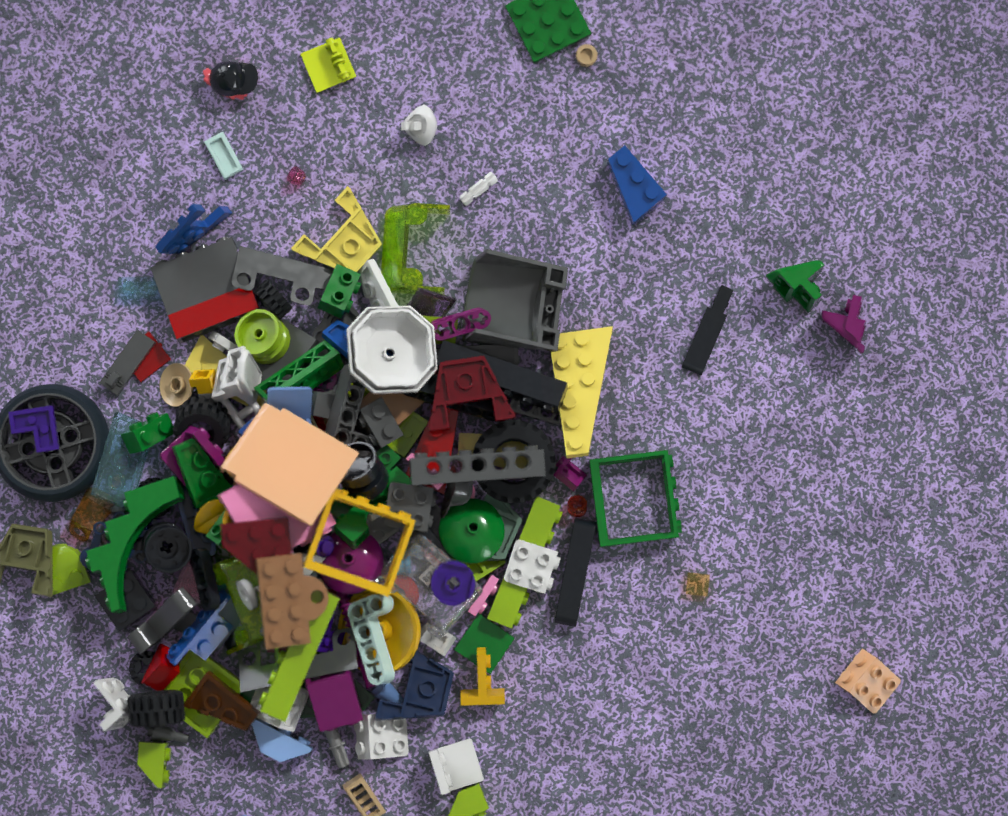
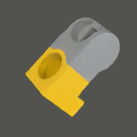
M215 369L194 370L190 376V387L197 388L199 399L200 396H205V399L212 397L216 377Z

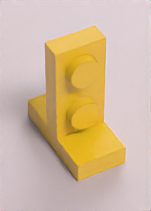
M477 647L478 689H461V706L505 704V689H491V675L487 676L486 668H491L490 655H486V647Z

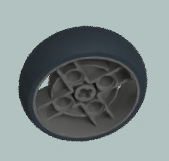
M59 384L39 385L19 393L1 410L0 475L16 492L27 498L42 502L68 500L87 490L103 472L110 451L108 425L99 407L81 391ZM51 399L74 405L88 419L87 421L77 423L71 416L55 411L60 450L37 453L34 432L20 433L18 441L9 444L11 428L8 412L25 410L28 407L31 409L51 406ZM71 431L77 433V439L74 442L67 440V435ZM94 442L93 453L88 465L81 474L73 479L71 468L80 459L84 444ZM32 443L35 450L33 454L27 455L25 447ZM56 458H60L62 461V466L58 470L52 467V462ZM25 463L31 470L42 475H48L51 487L40 486L26 480L16 470L14 465Z

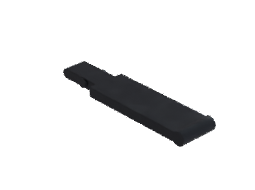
M721 285L717 296L714 298L712 308H706L681 366L682 368L700 376L702 375L727 315L723 313L728 307L733 289Z

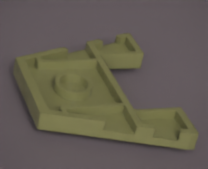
M12 523L0 543V582L5 567L35 571L36 576L31 593L52 598V531L45 528Z

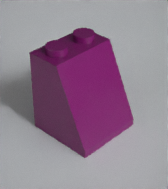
M352 670L306 679V686L320 732L325 730L333 731L344 725H355L363 720Z

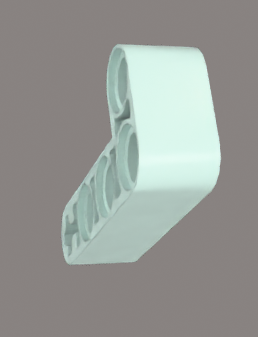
M375 594L351 603L347 611L367 678L373 685L389 684L395 677L394 667L378 620L379 616L385 615L393 609L394 601L390 595L386 597L381 594ZM379 600L382 602L381 609L378 606ZM360 607H362V609H363V615H362V616H361V614H360ZM367 628L370 631L369 637L366 634ZM374 649L376 651V658L373 656Z

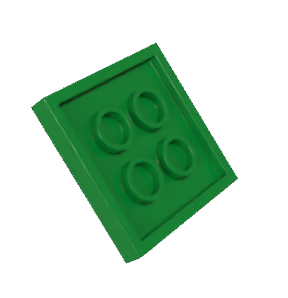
M514 0L505 5L533 63L567 48L592 34L575 0Z

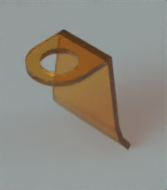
M89 487L86 490L69 525V532L74 538L80 541H87L93 531L94 524L100 521L103 522L111 514L113 501L110 499V496L96 488ZM74 528L80 529L84 533V536L78 535L74 531Z

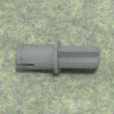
M338 728L333 731L325 730L324 733L330 746L328 749L332 750L337 767L343 768L348 766L349 760L343 746L345 742H342Z

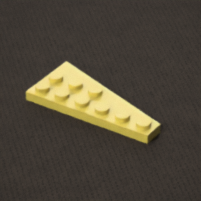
M613 326L560 333L558 351H550L554 378L568 384V389L559 411L567 459L589 455Z

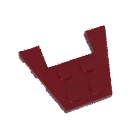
M485 356L440 362L429 432L450 428L446 407L448 405L491 399L495 422L516 418Z

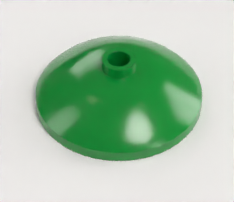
M470 498L464 505L451 506L446 516L440 520V542L444 550L457 561L468 564L484 562L493 557L503 543L505 534L503 520L499 512L491 504L483 500ZM474 524L476 525L477 530L471 531L469 529V526Z

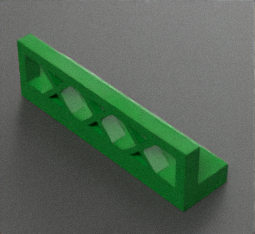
M324 340L255 386V392L267 403V394L263 390L268 387H310L314 389L342 370L344 365L340 353ZM324 349L329 352L324 356H317ZM311 362L308 367L300 368V365L303 363ZM293 374L289 380H282L284 376Z

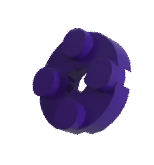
M449 560L440 563L433 571L430 586L434 596L441 603L456 606L472 596L475 590V578L471 569L466 564L456 560ZM452 577H456V581L459 582V585H456L453 589H450V585L447 584V580H451Z

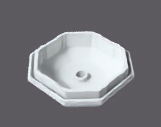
M411 306L367 307L346 330L350 374L373 394L418 392L438 369L434 326ZM391 350L393 356H388L386 351Z

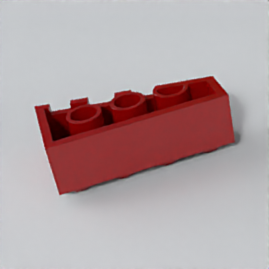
M447 408L449 429L429 432V419L414 454L427 453V457H436V452L449 451L450 456H452L459 411ZM430 462L427 465L430 470L434 468L438 471L439 469L435 462ZM408 467V469H407V471H406V473H405V474H406L407 476H409V477H410V467ZM444 483L438 490L434 489V491L445 495L447 483ZM430 484L422 485L424 487L433 488Z

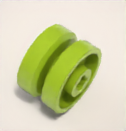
M256 309L246 313L237 323L234 333L238 347L245 346L246 350H249L254 360L259 364H270L282 358L289 348L291 339L285 324L273 313L264 309Z

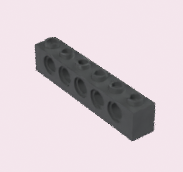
M538 445L524 446L525 451H516V447L502 448L503 452L494 453V448L480 449L481 454H472V450L458 451V455L450 456L449 451L436 452V457H427V453L414 454V458L409 459L411 485L546 476L544 449L538 450ZM518 456H524L527 460L526 466L522 469L518 468L515 462ZM497 457H501L505 462V466L501 470H497L493 465ZM474 459H480L483 463L482 469L478 472L474 471L471 467ZM453 460L458 461L461 465L460 471L457 473H453L449 469V464ZM430 462L437 463L439 467L438 472L434 475L429 474L427 471V465Z

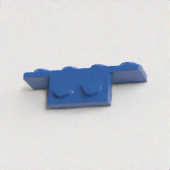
M223 588L219 591V609L213 611H204L202 609L193 624L184 630L180 640L170 647L166 657L174 666L178 664L189 649L206 661L234 627L218 614L231 599V596Z

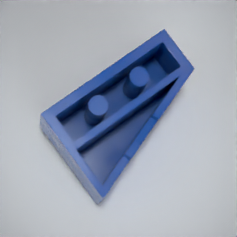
M625 145L608 159V167L633 226L661 203L667 194Z

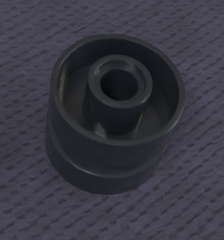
M365 442L350 443L347 446L359 452V455L340 483L344 490L349 492V497L356 499L358 495L372 500L379 496L387 487L389 473L370 444Z

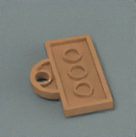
M302 553L256 558L265 649L311 643L309 621L322 615L328 605V592L325 585L315 577L304 575ZM319 590L322 593V599L318 603H313L311 594Z

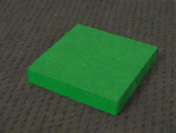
M478 614L454 650L477 665V647H486V655H490L491 668H486V672L491 674L515 638L481 614Z

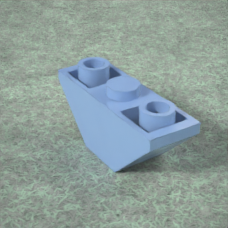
M256 718L252 724L260 752L279 762L310 753L313 749L310 746L311 742L301 736L296 739L290 736V731L277 729L261 719Z

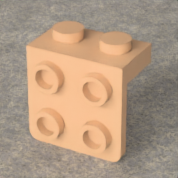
M861 649L835 683L875 714L899 686L901 680L879 659Z

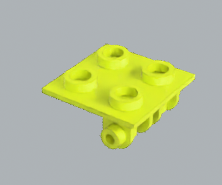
M340 37L337 39L329 38L325 44L300 53L316 93L356 77Z

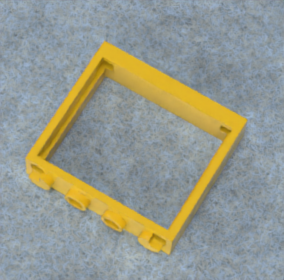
M336 488L322 510L303 567L389 597L416 520L410 519L411 514L400 510L398 514L391 512V507L381 503H378L377 506L368 504L369 499L358 495L356 499L348 497L349 492ZM334 500L404 524L384 585L313 561Z

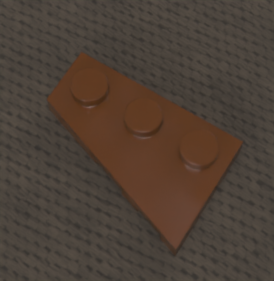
M211 671L204 675L184 703L186 708H193L206 716L210 715L221 719V722L244 731L251 727L261 713Z

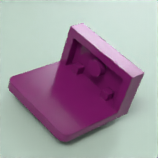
M190 426L160 454V458L184 486L186 484L172 450L173 446L192 438L204 450L214 465L221 467L225 461L222 456L224 452L218 445H213L210 442V435L203 428Z

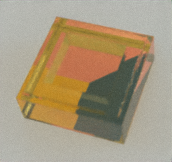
M688 572L685 594L708 597L710 575Z

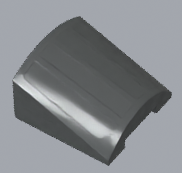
M490 249L484 250L474 259L464 311L477 307L483 308L490 313L491 322L486 328L475 329L470 333L463 334L462 342L557 352L560 330H558L562 292L566 289L568 268ZM479 313V317H478V318L473 319V320H472L471 318H469V320H470V321L477 320L478 322L481 323V319L484 318V316ZM463 319V322H462V328H463L464 325H465L464 319Z

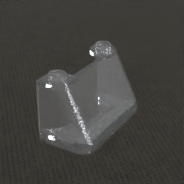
M418 534L408 541L390 593L398 592L428 619L426 623L428 632L440 639L446 635L472 606L483 590L475 581V590L472 596L465 602H462V604L450 606L441 603L432 592L430 579L433 571L440 563L451 559L430 540ZM392 559L374 580L376 583L384 585ZM452 577L451 580H447V584L450 585V589H453L454 586L459 585V582L456 581V577Z

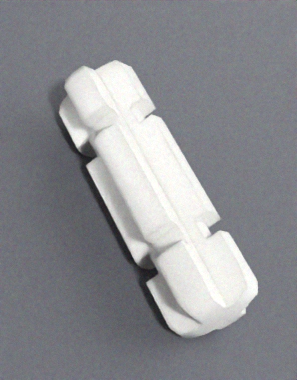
M492 172L484 176L485 179L479 180L470 187L468 192L465 191L460 195V200L465 206L473 202L472 199L478 198L488 190L489 186L497 183L498 179Z

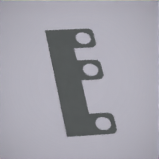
M240 246L232 285L236 288L250 291L254 288L257 273L292 281L293 286L290 299L295 303L311 305L315 287L325 290L334 270ZM240 273L248 274L251 278L250 284L246 286L240 285L237 282V276ZM299 288L307 289L309 291V298L304 301L299 300L295 294L296 290Z
M344 628L333 632V651L316 654L304 679L358 668L355 636L352 628ZM343 632H347L351 636L349 643L346 645H340L337 642L338 635ZM254 647L239 652L240 693L270 686V684H267L272 671L276 672L279 667L276 661L279 656L280 647L274 648L275 663L261 666L259 648ZM248 652H253L256 655V660L251 665L243 663V656Z

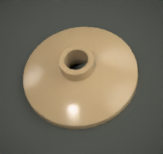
M173 363L163 371L160 378L161 396L168 405L173 407L182 406L192 395L193 387H190L189 378L192 374L184 364Z

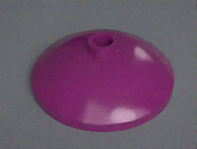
M333 533L330 537L333 538L335 543L334 550L321 564L376 583L384 565L383 552L376 539L370 535L353 550L339 536ZM351 555L353 559L351 562H345V557ZM320 573L323 581L331 589L339 593L358 594L366 591L364 588Z

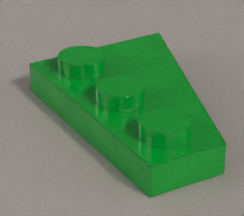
M188 439L172 447L194 508L198 509L208 501L217 500V495L233 487L224 478L221 471L211 462L208 455L195 439Z

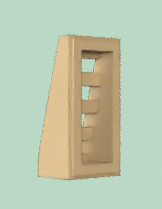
M361 773L342 785L362 816H381L386 813ZM362 783L361 787H359L353 792L351 791L353 788ZM365 790L368 792L358 800L356 799V796ZM372 798L373 801L361 807L362 803ZM375 805L378 807L368 815L365 813Z

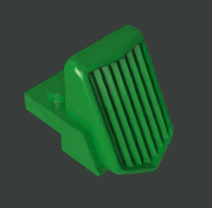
M814 260L783 267L766 274V278L773 284L775 290L786 302H789L794 297L809 313L815 308L822 296L819 287L812 281L820 275L825 264L820 260Z

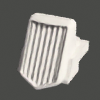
M245 346L228 351L227 358L219 360L211 397L213 400L219 402L237 396L248 404H253L257 401L258 394L255 392L254 387L261 383L262 372Z

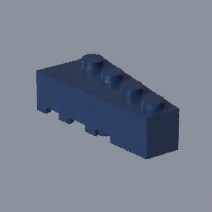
M182 484L186 500L177 503L185 533L190 539L192 550L207 548L210 557H215V543L206 537V534L194 530V520L200 508H194L188 489Z

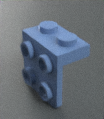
M270 387L268 389L267 404L280 411L282 408H285L311 424L312 389L310 387Z

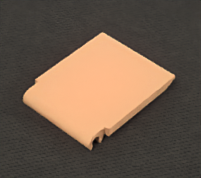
M264 403L220 467V470L222 472L228 471L231 477L235 478L234 482L300 522L312 526L359 455V452L285 408H282L280 411Z

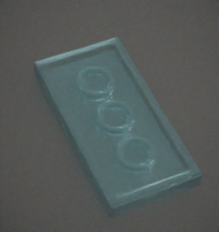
M116 412L114 413L90 495L125 509L124 499L126 498L124 492L138 488L149 448L142 452L129 454L120 434L128 431L130 425L139 421Z

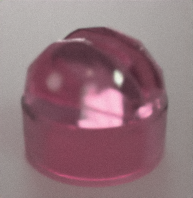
M297 166L293 167L287 175V181L293 185H301L306 180L305 172Z

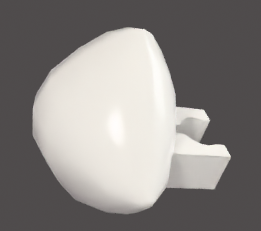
M426 105L417 107L408 115L405 121L401 122V130H405L414 141L423 146L432 142L437 131L436 117L432 109Z

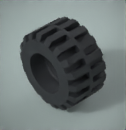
M200 396V399L192 397L190 402L186 400L183 406L179 407L173 428L174 439L176 440L186 429L193 426L192 423L205 422L213 428L207 431L210 435V442L222 449L224 443L226 444L231 425L230 414H227V408H222V403L220 401L214 402L211 397L209 399H205V396Z
M149 691L132 694L127 697L129 725L157 727L177 724L185 720L184 698L181 691Z

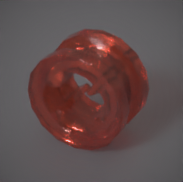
M580 495L570 497L568 500V513L573 517L584 516L587 512L586 499Z

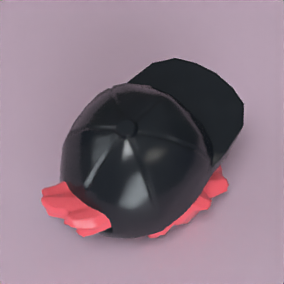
M226 61L218 63L212 70L209 68L203 70L204 81L217 94L232 100L235 98L243 100L244 97H247L248 93L255 90L258 83L257 69L251 63Z

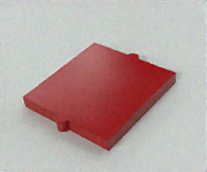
M149 331L145 335L155 341L156 344L134 373L140 382H143L171 360L162 348V344L158 343Z

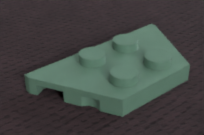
M486 494L483 501L491 504L499 512L505 528L504 539L500 549L493 557L486 561H504L522 523V518L517 512L513 511L509 503L498 501ZM472 524V527H471L470 530H471V531H476V530H477L476 525Z

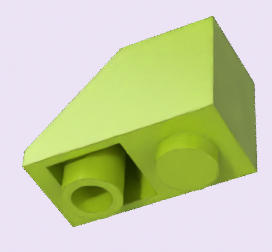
M140 741L137 765L157 788H164L165 783H169L170 770H166L167 761L171 760V748H168V743Z
M480 783L458 792L448 816L486 815L485 810H488L489 806Z

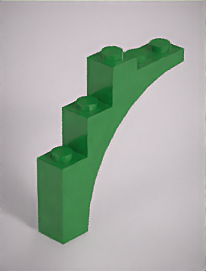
M175 476L124 492L126 498L124 499V506L130 514L106 521L105 535L111 543L86 551V565L88 569L93 573L102 575L100 576V583L106 590L107 597L105 601L111 612L119 614L127 611L124 599V575L127 560L134 543L144 528L167 508L186 500L182 484Z

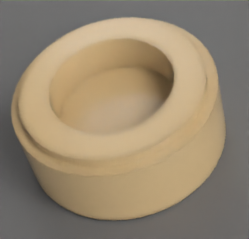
M582 45L576 51V60L583 67L592 66L597 60V51L592 45Z

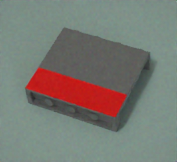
M232 237L219 238L216 240V243L209 246L207 244L200 245L196 248V251L179 253L175 256V259L169 261L161 260L155 263L154 267H151L174 334L180 344L239 322L246 313L260 309L252 290L248 291L232 285L238 256L236 243ZM240 273L237 276V282L240 285L246 286L250 284L246 273Z

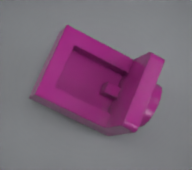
M563 455L556 464L558 469L554 476L572 491H575L587 474L571 462L572 458L567 459Z

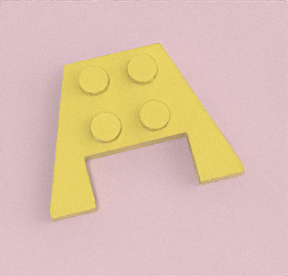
M347 186L335 199V202L351 215L349 219L322 248H319L303 234L291 249L300 255L335 269L336 264H339L358 273L365 262L370 260L381 248L382 243L353 192Z

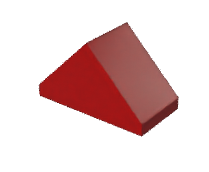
M162 643L159 644L141 682L155 691L164 690L180 673L179 662L176 666L170 663L166 657L170 648Z

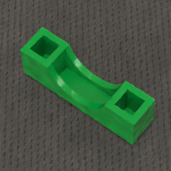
M397 466L392 471L388 470L389 482L387 487L379 496L369 500L368 504L377 506L378 503H387L390 483L397 482L411 485L410 477ZM351 506L345 515L341 514L336 519L334 529L335 534L355 550L370 536L369 527L366 522L370 512Z

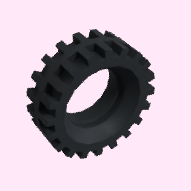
M505 420L492 425L480 436L474 447L473 454H481L480 449L494 448L495 453L503 443L509 441H519L527 446L538 445V450L544 449L546 476L527 477L519 482H508L504 479L481 480L477 482L483 491L498 501L523 503L537 497L549 485L556 468L555 450L545 433L532 423L521 420ZM474 459L472 461V468L476 472L480 471L483 463L480 459Z

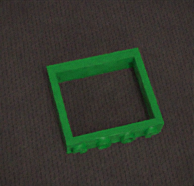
M668 450L589 460L599 547L679 537V533H682L681 520H677L676 511H679L678 498H674L673 489H677L675 476L671 477L670 468L674 467L672 455H668ZM661 459L670 532L608 539L599 466Z

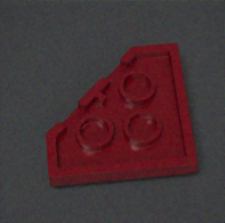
M288 517L220 524L222 547L256 575V558L291 554Z

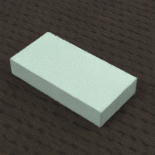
M223 132L204 141L224 180L243 171Z

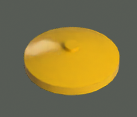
M392 588L390 596L394 601L393 609L391 612L379 616L378 620L394 671L396 672L407 665L416 653L420 641L421 627L419 616L412 602L403 593ZM366 590L362 593L354 594L349 603L378 593ZM379 600L378 606L380 609L382 607L381 600ZM360 607L361 616L363 615L362 607ZM340 614L338 630L348 628L345 627L347 622L343 621L345 616ZM367 628L366 634L369 637L370 631ZM345 632L342 645H346L350 641V634ZM375 649L373 650V656H374V658H376V651H375Z

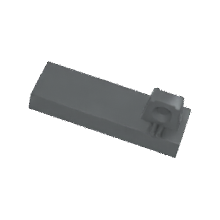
M137 330L99 383L119 396L156 342Z

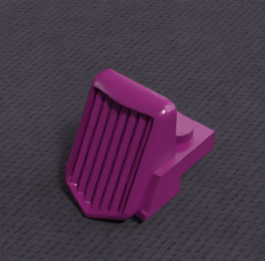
M853 295L852 299L847 300L845 308L848 316L822 310L821 318L823 323L826 322L851 343L860 354H863L865 346L861 341L866 321L858 319L863 298Z

